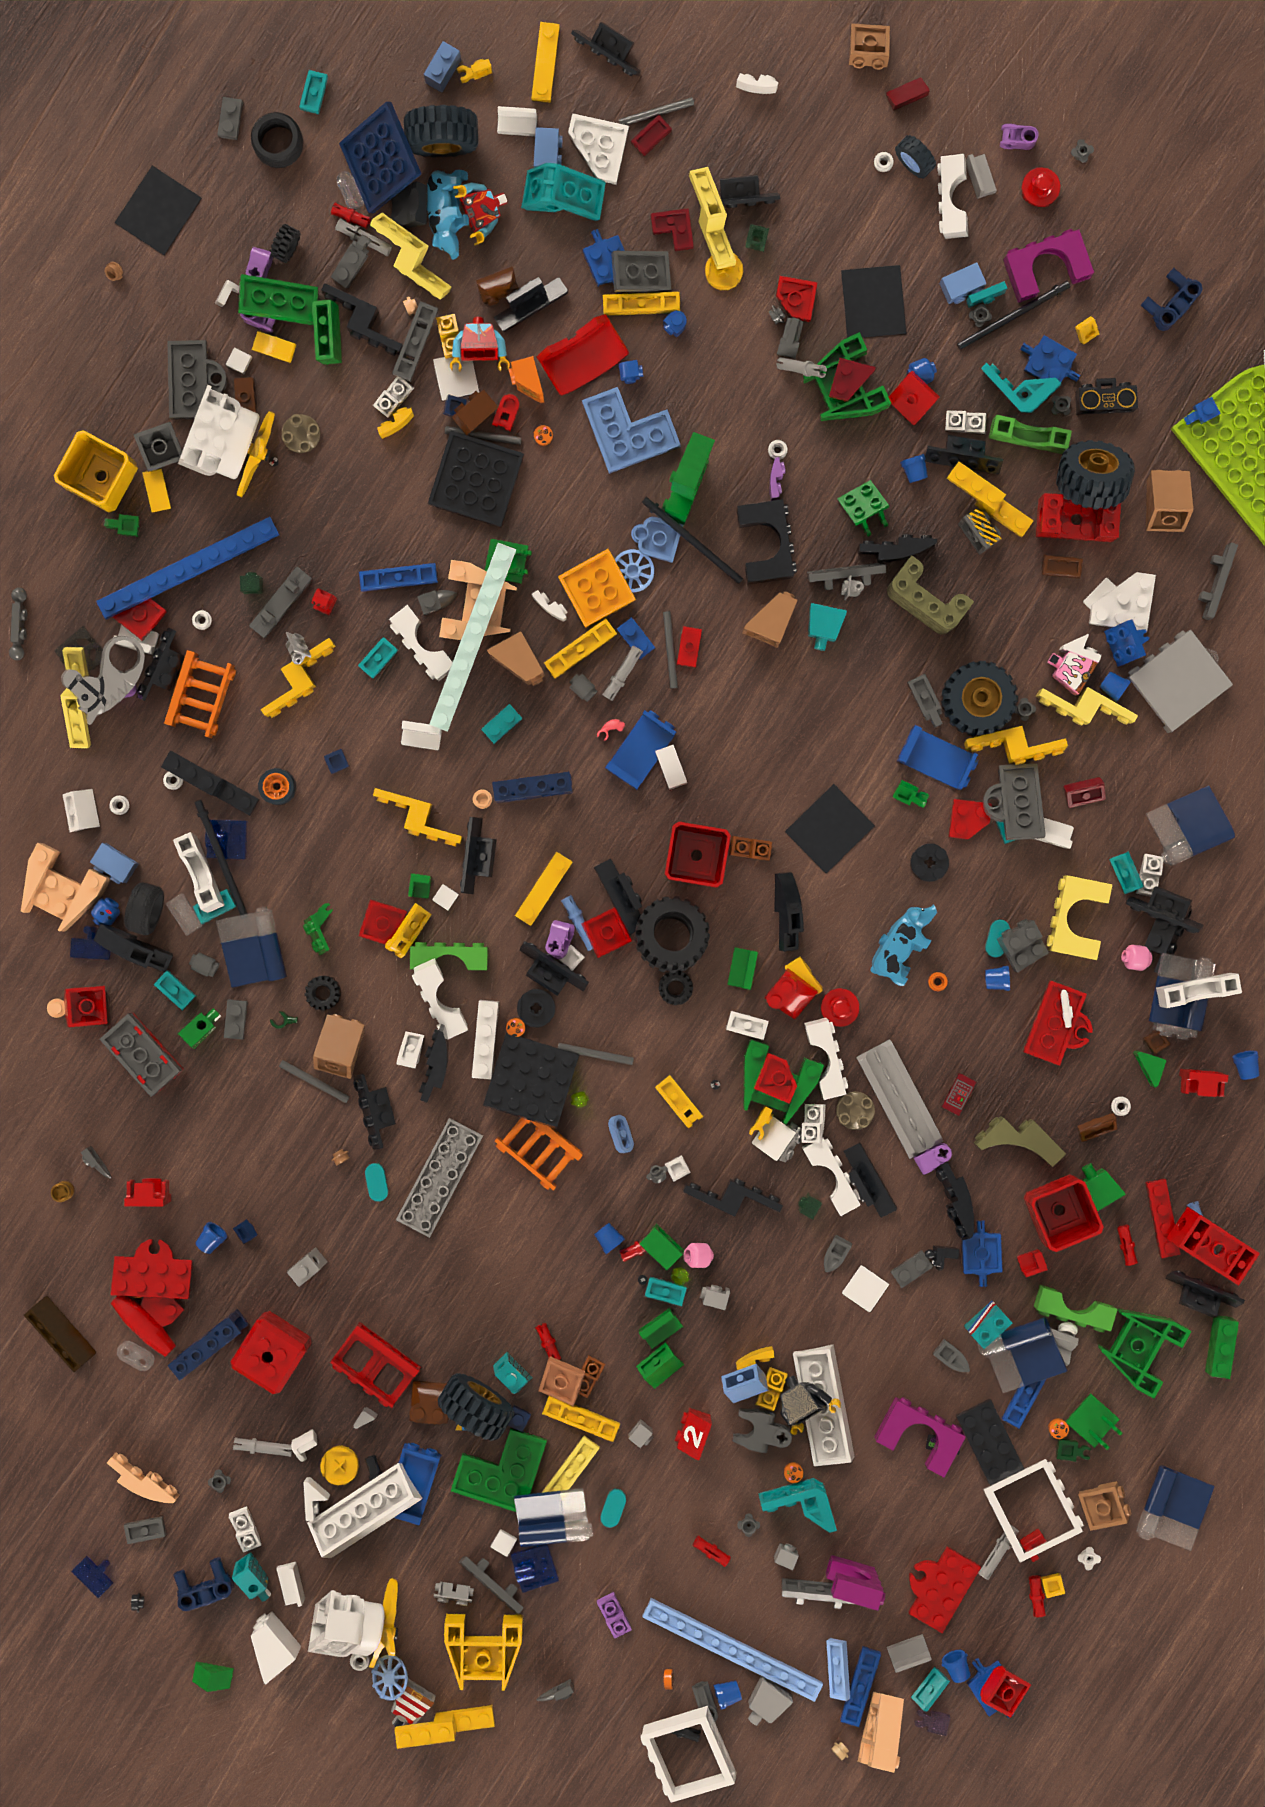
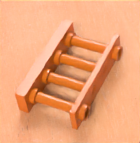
M187 650L164 724L176 727V724L183 723L205 730V737L212 739V736H215L218 731L217 721L230 680L233 681L235 677V666L227 663L225 669L200 661L197 658V653ZM200 668L222 675L223 679L220 687L193 679V670ZM193 686L218 694L215 704L212 705L188 697L186 695L188 687ZM186 704L212 712L209 723L183 716L180 713L182 705L185 706Z
M521 1118L503 1140L499 1137L495 1139L496 1147L501 1152L505 1153L507 1151L541 1180L540 1184L547 1190L551 1188L554 1191L557 1185L553 1181L570 1160L576 1159L579 1161L583 1156L581 1150L553 1127ZM532 1122L536 1125V1131L520 1150L516 1152L509 1144L526 1123ZM541 1135H548L551 1138L550 1144L533 1164L523 1158ZM561 1146L565 1150V1156L546 1177L538 1169L555 1148Z

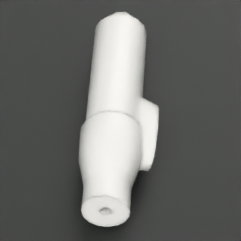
M1062 990L1060 994L1062 1015L1065 1028L1072 1027V1006L1069 1004L1067 991Z

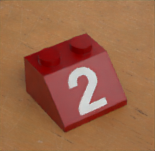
M689 1407L687 1413L684 1412L682 1415L681 1423L683 1426L681 1431L677 1430L674 1441L677 1442V1449L696 1460H700L712 1426L711 1415Z

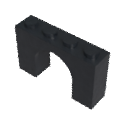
M783 499L737 506L739 528L758 525L767 526L776 532L780 541L779 551L774 557L764 561L745 564L747 585L792 579L794 573H797L796 562H792L791 554H794L793 542L789 543L788 535H791L790 523L786 522V516H789L787 504L784 505Z

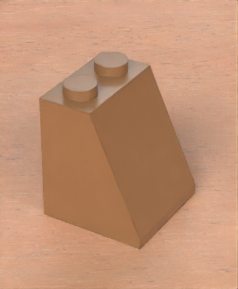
M1151 470L1147 480L1146 531L1184 532L1194 510L1190 471Z
M779 593L745 625L742 633L778 648L797 599H794L795 596L791 593Z
M522 632L487 650L492 659L527 685L532 684L535 686L543 681L544 672Z
M327 1014L313 1055L314 1069L351 1079L364 1034V1024L354 1019L351 1021L343 1019L342 1016L337 1014Z

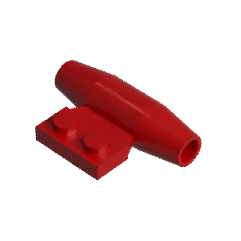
M117 1296L110 1303L123 1322L152 1349L166 1357L176 1347L163 1328L166 1325L172 1324L185 1310L175 1299L143 1297L140 1305L128 1296Z

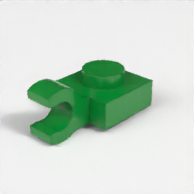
M119 514V520L105 518L104 526L108 529H118L117 534L138 537L140 517Z
M901 780L892 797L907 805L914 802L924 808L929 794L918 792V787Z

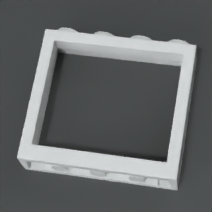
M1046 1459L983 1489L1019 1562L1083 1532L1081 1527L1084 1525L1079 1515H1074L1072 1511L1074 1505L1069 1497L1066 1498L1062 1491L1065 1488L1060 1479L1056 1480L1053 1474L1056 1470L1052 1462H1047ZM1044 1468L1074 1529L1024 1553L994 1491Z
M708 1706L644 1725L641 1734L642 1744L646 1745L648 1749L649 1760L654 1763L656 1776L658 1779H661L664 1794L668 1795L670 1802L735 1784L737 1772ZM701 1724L722 1773L675 1787L654 1737Z

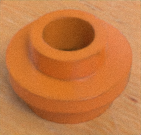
M935 972L930 975L928 984L932 990L942 991L946 988L948 980L943 973ZM936 978L941 980L940 985H935L934 981Z

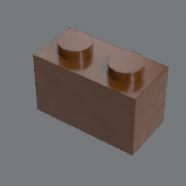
M484 389L479 393L475 391L468 397L469 402L466 405L461 403L454 409L456 414L451 418L466 435L498 408Z

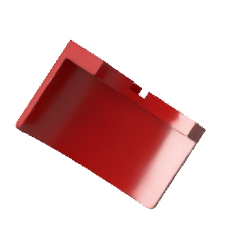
M606 314L594 317L576 331L577 335L570 340L566 337L555 344L547 346L536 356L559 395H565L586 385L629 355L628 349Z

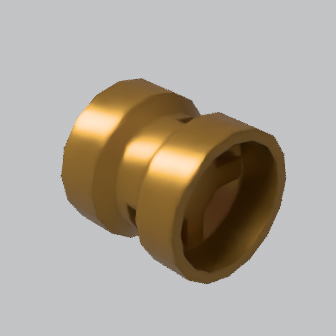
M61 1181L55 1184L51 1189L53 1200L64 1202L70 1199L75 1191L73 1184L69 1181Z

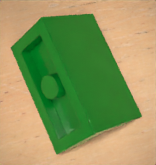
M734 947L727 985L751 990L758 955L757 951Z
M657 1223L639 1243L666 1270L684 1252V1249Z
M669 1307L640 1328L639 1334L653 1349L681 1329L683 1325Z
M665 1342L636 1367L644 1380L655 1389L680 1369L684 1363Z

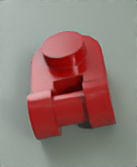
M508 394L502 397L492 425L496 427L502 426L505 430L511 432L520 406L516 396ZM503 413L509 415L508 420L502 419Z

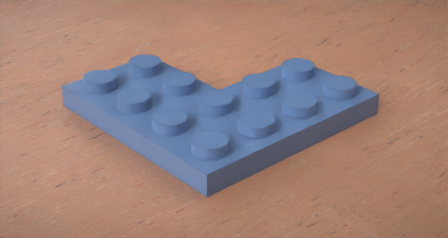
M618 387L582 400L609 474L681 447L668 410L631 423Z

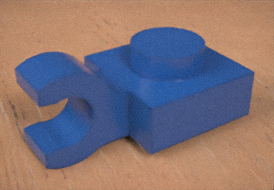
M1210 397L1193 406L1195 412L1183 419L1187 425L1198 419L1203 424L1221 413L1213 398Z

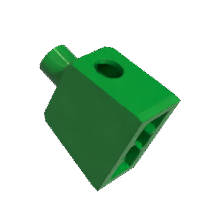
M214 1008L205 1016L200 1013L178 1034L191 1048L195 1049L215 1030L216 1027L213 1024L221 1015ZM202 1022H205L206 1027L203 1030H200L199 1025Z
M1092 1163L1082 1167V1171L1086 1176L1083 1181L1087 1185L1097 1211L1126 1195L1106 1170L1099 1169L1096 1171Z

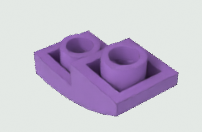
M779 457L775 458L770 473L769 492L771 501L778 500L779 494H782L781 484L776 481L782 480L783 474L786 473L784 462H780Z
M614 1592L597 1600V1605L605 1617L606 1624L614 1638L632 1630Z

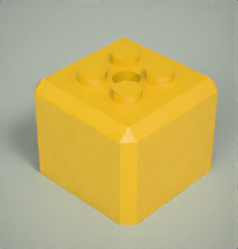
M83 430L76 433L54 474V478L66 490L109 513L115 511L138 467L136 461L128 454ZM105 471V480L98 481L97 474Z

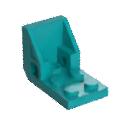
M544 163L527 170L521 208L529 211L557 212L564 209L598 221L600 220L606 182L557 163Z
M986 363L981 368L1022 413H1032L1061 386L1057 378L1024 380L1012 391L1011 389L1014 386L1007 378L1002 380L999 377L1001 372L993 363L990 366ZM1027 392L1028 396L1024 398L1021 394Z
M815 1478L758 1493L763 1511L773 1512L778 1510V1507L784 1505L791 1507L800 1501L804 1516L829 1533L837 1531L824 1485Z

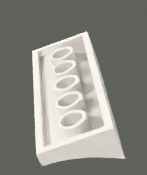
M834 1344L795 1351L793 1357L798 1383H813L830 1395L832 1399L836 1398L841 1402V1408L837 1405H832L836 1408L835 1413L830 1412L829 1405H826V1409L805 1421L814 1466L851 1463L855 1456Z
M397 1463L315 1517L313 1521L307 1522L321 1557L332 1558L423 1498L411 1482L403 1464Z

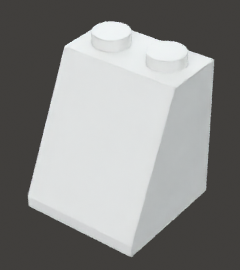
M272 1611L268 1615L264 1613L257 1619L251 1635L260 1672L265 1684L296 1660L301 1648L298 1641Z

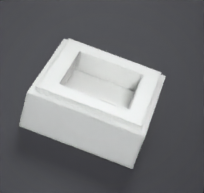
M234 348L226 366L244 375L252 360V356Z
M442 884L432 900L449 911L459 894Z
M570 945L567 955L559 960L573 971L585 957L575 947Z
M682 1155L665 1163L673 1181L691 1173Z
M500 1529L491 1544V1548L508 1556L517 1538Z

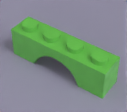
M996 415L992 420L989 439L1063 454L1069 447L1072 431L1057 427L1042 428L1029 426L1018 422L1015 418Z
M415 942V946H410V969H414V967L434 958L437 960L439 957L449 954L459 957L465 963L468 970H488L489 947H484V943H473V947H465V943H453V946H446V943L435 942L434 946H427V942Z
M1043 1285L1039 1286L1034 1307L1039 1310L1038 1313L1048 1317L1050 1314L1056 1315L1058 1320L1068 1322V1319L1075 1321L1076 1325L1086 1327V1325L1094 1326V1330L1103 1333L1105 1330H1112L1117 1309L1114 1306L1099 1301H1094L1084 1310L1069 1309L1064 1304L1062 1293L1059 1290Z

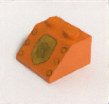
M533 356L512 361V368L508 369L512 385L516 384L518 391L537 402L545 403Z

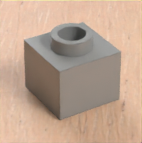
M640 1419L628 1434V1439L639 1448L643 1445H648L653 1438L652 1428Z
M780 1543L774 1555V1561L781 1566L793 1570L799 1557L798 1551L791 1544L786 1543L783 1545Z

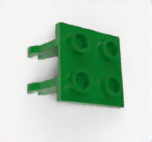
M871 480L837 498L855 526L861 524L867 537L871 536V532L866 519L877 513L884 528L888 526L883 511L889 508V504Z
M490 539L485 571L489 568L497 544L501 543L516 549L505 581L522 584L523 575L528 574V570L524 569L526 557L531 556L532 551L528 550V545Z
M329 903L319 907L315 914L304 920L305 924L303 925L306 934L311 936L313 950L315 953L318 952L319 956L330 950L320 929L326 918L333 911L332 909L325 910L330 906Z
M1091 1393L1065 1421L1094 1448L1098 1443L1106 1450L1110 1448L1102 1438L1111 1428L1120 1436L1123 1434L1115 1426L1120 1419Z

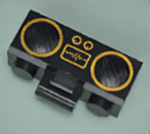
M1116 378L1096 379L1095 387L1092 384H1084L1075 392L1076 415L1134 412L1138 408L1137 385L1124 382L1116 387ZM1101 386H1111V388L1101 389Z

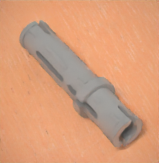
M341 218L337 222L335 230L349 236L351 240L358 241L360 236L348 229L360 235L363 234L370 238L371 241L380 245L378 246L370 242L368 247L385 256L390 254L391 244L361 230L358 225L353 226L343 221Z
M780 357L777 360L783 362V364L777 363L778 369L802 373L807 377L816 376L823 378L826 374L820 373V371L827 372L826 366L817 365L811 361L802 362Z
M632 646L616 674L611 677V682L602 694L611 701L614 700L620 688L625 685L624 682L643 653L642 650Z
M235 1437L234 1443L242 1445H233V1450L250 1451V1454L258 1452L289 1457L292 1455V1451L284 1450H292V1444L257 1441L256 1438L248 1440Z
M1010 1525L1016 1536L1019 1530ZM1005 1532L997 1539V1544L978 1572L986 1580L990 1579L1007 1549L1011 1548Z

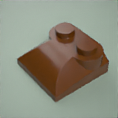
M513 267L476 280L481 299L484 304L489 306L497 304L500 299L519 289Z
M413 1380L409 1413L410 1421L437 1425L448 1423V1415L444 1414L438 1406V1397L447 1383Z

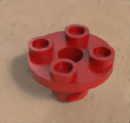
M1040 167L1031 170L1023 179L1021 186L1022 197L1033 206L1048 207L1056 200L1060 193L1058 176L1048 168Z
M843 988L833 989L823 997L821 1013L834 1026H847L857 1018L859 1002L851 991Z

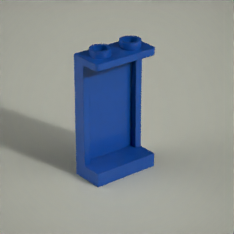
M405 1443L399 1463L403 1464L407 1475L423 1499L394 1518L420 1525L441 1454H438V1451L435 1449L427 1448L425 1450L419 1448L418 1444Z

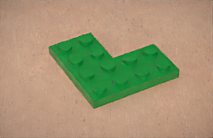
M510 1428L499 1464L462 1453L451 1492L516 1512L514 1496L530 1494L547 1439Z

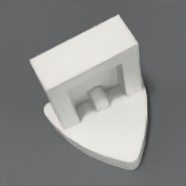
M226 280L215 304L223 307L231 291L239 294V286Z
M312 1429L292 1440V1451L301 1462L307 1459L305 1451L317 1445V1434Z

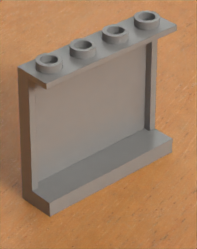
M1191 630L1178 633L1174 636V642L1171 644L1167 642L1159 648L1160 653L1156 656L1151 654L1144 660L1145 664L1142 667H1134L1128 672L1130 676L1126 678L1133 683L1165 726L1163 728L1167 733L1173 732L1233 685Z

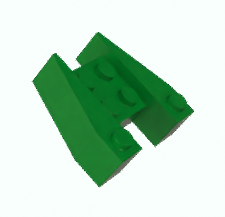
M860 332L842 340L817 363V365L826 366L827 372L820 371V373L826 374L825 377L803 376L804 384L815 379L829 410L820 414L821 421L872 416L890 408L891 401L884 386L865 393L861 386L848 402L829 397L839 358L854 361L867 354V348Z
M693 432L677 472L673 471L669 482L672 483V493L669 500L665 499L662 510L683 526L690 513L715 442L714 439Z
M750 1038L744 1054L743 1108L747 1111L750 1101L785 1112L782 1122L787 1124L818 1084L824 1064L804 1057L798 1075L792 1073L797 1087L789 1104L753 1089L764 1064L769 1045Z
M1119 1308L1118 1312L1127 1317L1125 1324L1110 1350L1100 1344L1098 1348L1137 1390L1155 1399L1163 1381L1147 1370L1165 1339L1183 1348L1191 1330L1171 1318Z

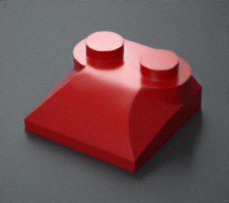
M787 968L764 998L770 1007L779 1009L793 1019H796L818 991Z
M105 986L65 989L64 1004L67 1027L108 1024Z
M998 1666L992 1671L980 1692L981 1700L988 1706L1011 1718L1031 1684L1010 1672L1004 1666Z

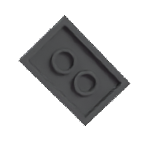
M613 251L611 253L614 292L671 291L668 251Z

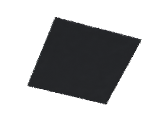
M152 165L118 216L115 224L162 255H165L202 198Z
M900 265L841 270L847 338L859 332L862 338L906 334Z
M833 784L785 832L827 873L875 825Z

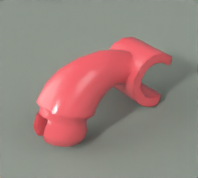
M612 719L598 731L597 737H599L601 732H605L607 736L604 741H606L609 737V730L616 729L621 732L625 727V723L619 719Z

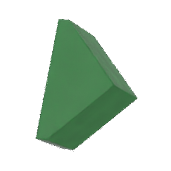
M1137 1050L1134 1051L1133 1054L1150 1086L1154 1088L1159 1086L1166 1060Z
M196 1661L192 1682L206 1692L230 1689L234 1668Z

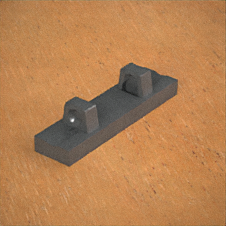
M420 301L392 372L393 375L411 382L439 311L438 308ZM406 355L411 356L415 359L411 360Z
M1227 544L1222 556L1214 555L1211 558L1210 564L1218 566L1211 592L1202 591L1198 597V600L1207 603L1202 616L1203 619L1211 620L1215 617L1238 544Z
M880 562L807 571V579L809 582L823 581L825 590L833 589L832 579L847 578L849 576H861L863 585H870L871 574L886 573V565Z
M296 567L249 626L263 638H266L313 579L299 567Z
M466 1556L461 1558L458 1563L516 1614L522 1611L523 1607L512 1598L518 1588L510 1584L504 1591L483 1572L489 1565L487 1560L482 1558L476 1565Z
M782 1578V1597L796 1598V1604L803 1605L804 1599L834 1602V1608L837 1609L842 1608V1603L853 1604L832 1597L831 1589L833 1583Z

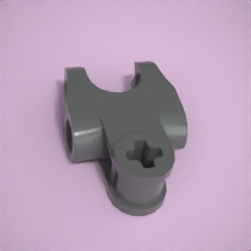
M739 1408L738 1416L751 1421L754 1427L748 1434L733 1433V1442L749 1450L767 1453L769 1445L785 1448L791 1443L792 1436L789 1427L784 1424L775 1423V1413L762 1409ZM781 1433H785V1436L782 1439H779V1435H781Z

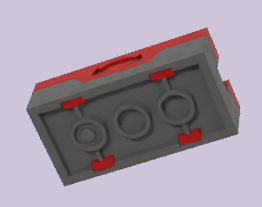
M134 1012L128 1013L99 1039L150 1097L159 1093L169 1081L184 1070Z

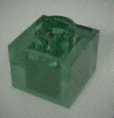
M750 224L745 247L764 252L769 228ZM759 238L760 242L753 241V239Z
M255 572L245 573V576H240V591L243 594H262V577Z
M807 1193L805 1197H801L797 1206L800 1213L813 1220L822 1202Z

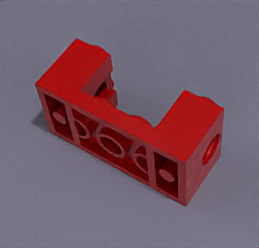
M1044 493L1038 499L1036 537L1113 542L1119 537L1121 503L1115 507L1110 506L1108 509H1093L1092 507L1084 508L1080 504L1076 505L1070 499H1063V494ZM1072 515L1080 517L1081 523L1079 525H1074L1071 522Z
M1188 1206L1167 1237L1176 1246L1238 1286L1260 1254ZM1217 1245H1221V1251L1215 1254L1214 1248Z

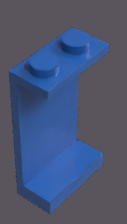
M644 710L634 728L605 767L636 790L658 760L655 751L667 747L676 734V731H674L675 727L667 721L665 723L658 720L659 716L651 710L649 712Z
M914 725L897 762L957 790H961L963 787H967L970 781L968 775L971 770L974 771L979 760L976 759L978 754L969 753L922 731L921 727Z

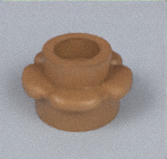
M116 262L108 263L105 268L107 278L112 281L122 279V267Z
M343 1149L333 1154L334 1158L331 1161H334L336 1166L350 1158L347 1154L348 1151L344 1152Z

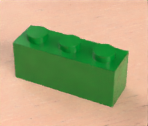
M332 300L313 301L316 360L324 365L342 363L339 305Z
M1217 1315V1317L1213 1318L1205 1372L1210 1376L1226 1379L1231 1377L1239 1322L1232 1317Z

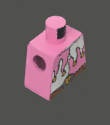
M1070 651L1066 652L1063 658L1053 653L1047 662L1056 668L1052 677L1075 696L1080 694L1098 664L1094 660Z

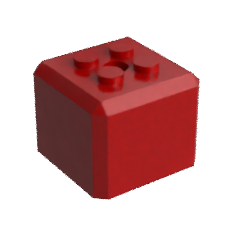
M677 822L672 826L664 875L668 880L717 888L723 884L731 835L726 829ZM699 850L702 853V858L699 861H694L691 858L692 851Z
M1069 1174L1026 1192L1024 1196L1025 1204L1042 1244L1054 1252L1102 1233L1104 1226L1087 1185L1083 1180ZM1063 1205V1213L1056 1215L1054 1213L1055 1206Z
M271 1311L264 1312L256 1320L232 1358V1369L270 1393H280L312 1344L311 1337ZM270 1352L273 1355V1360L271 1362L265 1361L263 1353Z

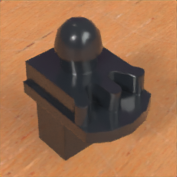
M933 1245V1250H926L925 1256L929 1259L932 1258L931 1264L936 1266L938 1271H942L945 1258L958 1259L959 1249L956 1247Z

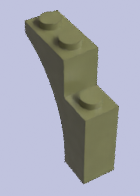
M1002 1116L999 1118L995 1117L989 1123L990 1127L985 1132L982 1130L975 1137L976 1141L974 1142L981 1150L1001 1144L1025 1147L1038 1154L1051 1167L1066 1155L1039 1125L1031 1119L1022 1122L1018 1127L1020 1130L1017 1132Z

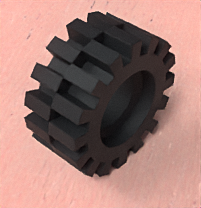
M283 224L273 239L274 242L271 245L270 255L287 263L290 257L292 258L293 252L296 251V246L299 244L300 231L287 224Z
M676 971V973L667 972L662 976L659 982V993L665 1002L672 1005H681L692 996L693 983L687 974ZM674 980H678L683 984V991L679 995H672L668 990L669 984Z
M318 976L309 981L305 987L306 993H304L307 1003L310 1004L309 1006L322 1011L334 1007L339 1002V997L341 996L338 982L333 980L334 978L327 976ZM322 985L330 990L329 998L324 1001L316 997V989Z

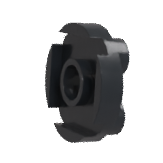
M923 844L912 853L910 867L920 880L933 882L945 875L949 868V858L946 850L939 845ZM929 857L932 858V861H935L931 868L924 864V861L928 860Z
M542 989L527 991L522 995L517 1004L519 1017L530 1027L546 1025L551 1021L556 1010L555 1001L552 996ZM535 1003L542 1006V1010H539L537 1014L534 1013V1010H531V1006H534Z

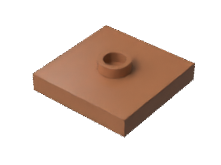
M550 1356L539 1392L574 1406L585 1371Z

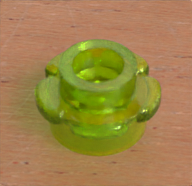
M577 1092L571 1096V1105H575L577 1108L587 1105L589 1098L585 1092Z
M684 1268L673 1269V1274L671 1275L673 1282L678 1285H684L685 1282L689 1281L688 1272Z

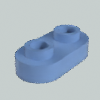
M622 1115L611 1117L608 1126L616 1150L619 1153L630 1152L633 1149L634 1142L626 1118Z

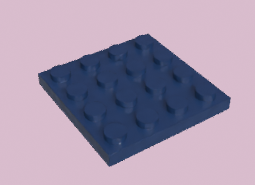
M385 102L339 143L369 214L378 211L422 174L392 102Z

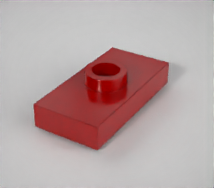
M683 626L677 665L696 668L702 629Z

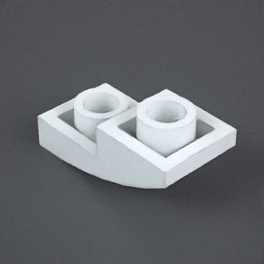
M740 73L736 87L752 93L771 94L776 93L778 82L769 75L764 76L761 74L759 80L756 81L753 76Z
M396 377L373 406L389 418L404 402L414 387L405 379Z
M947 411L945 430L985 434L987 415L986 413Z
M537 590L532 594L534 600L547 613L561 621L567 620L565 616L567 611L562 604L558 605L556 602L548 605L550 600L544 592L540 594Z
M674 745L655 751L669 790L687 784Z
M1144 854L1139 873L1144 887L1136 890V894L1151 897L1155 886L1158 887L1159 877L1162 875L1164 857Z
M805 1104V1123H802V1143H821L825 1122L824 1104Z
M246 1506L229 1513V1519L236 1531V1538L242 1551L246 1552L261 1546V1540L248 1507Z

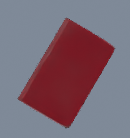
M920 77L886 92V96L893 111L928 96L930 90Z
M1100 777L1063 786L1068 808L1106 800L1105 785Z

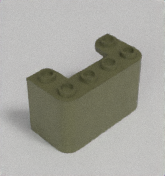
M911 555L889 584L887 594L890 599L940 635L947 634L957 626L974 601L964 594H958L951 599L949 604L941 602L916 583L923 573V565Z

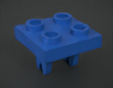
M1133 619L1104 631L1118 667L1146 655L1142 644L1149 640L1148 636H1143L1147 630H1136Z

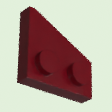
M839 358L829 397L848 402L870 375L875 372L876 367Z

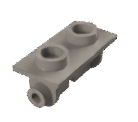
M852 576L844 580L841 589V595H844V600L849 596L857 597L864 589L863 583L851 580Z
M286 632L288 637L286 648L291 655L292 662L294 664H301L305 656L311 658L304 638L297 633L291 634Z
M793 1122L790 1125L788 1124L787 1127L795 1131L796 1134L779 1158L780 1161L785 1163L792 1158L794 1154L793 1149L796 1144L802 1141V1128Z
M441 1581L436 1583L435 1591H438V1594H434V1598H437L438 1602L448 1603L449 1600L456 1601L457 1605L462 1606L472 1603V1599H469V1596H473L474 1588L457 1584L455 1592L452 1591V1583Z

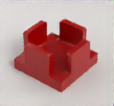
M1180 1069L1179 1076L1182 1077L1181 1093L1189 1094L1190 1092L1197 1093L1199 1096L1224 1097L1225 1082L1228 1083L1227 1074L1215 1071Z
M144 1178L142 1183H135V1180L127 1181V1196L124 1198V1206L163 1207L171 1202L169 1180L162 1181L161 1178Z

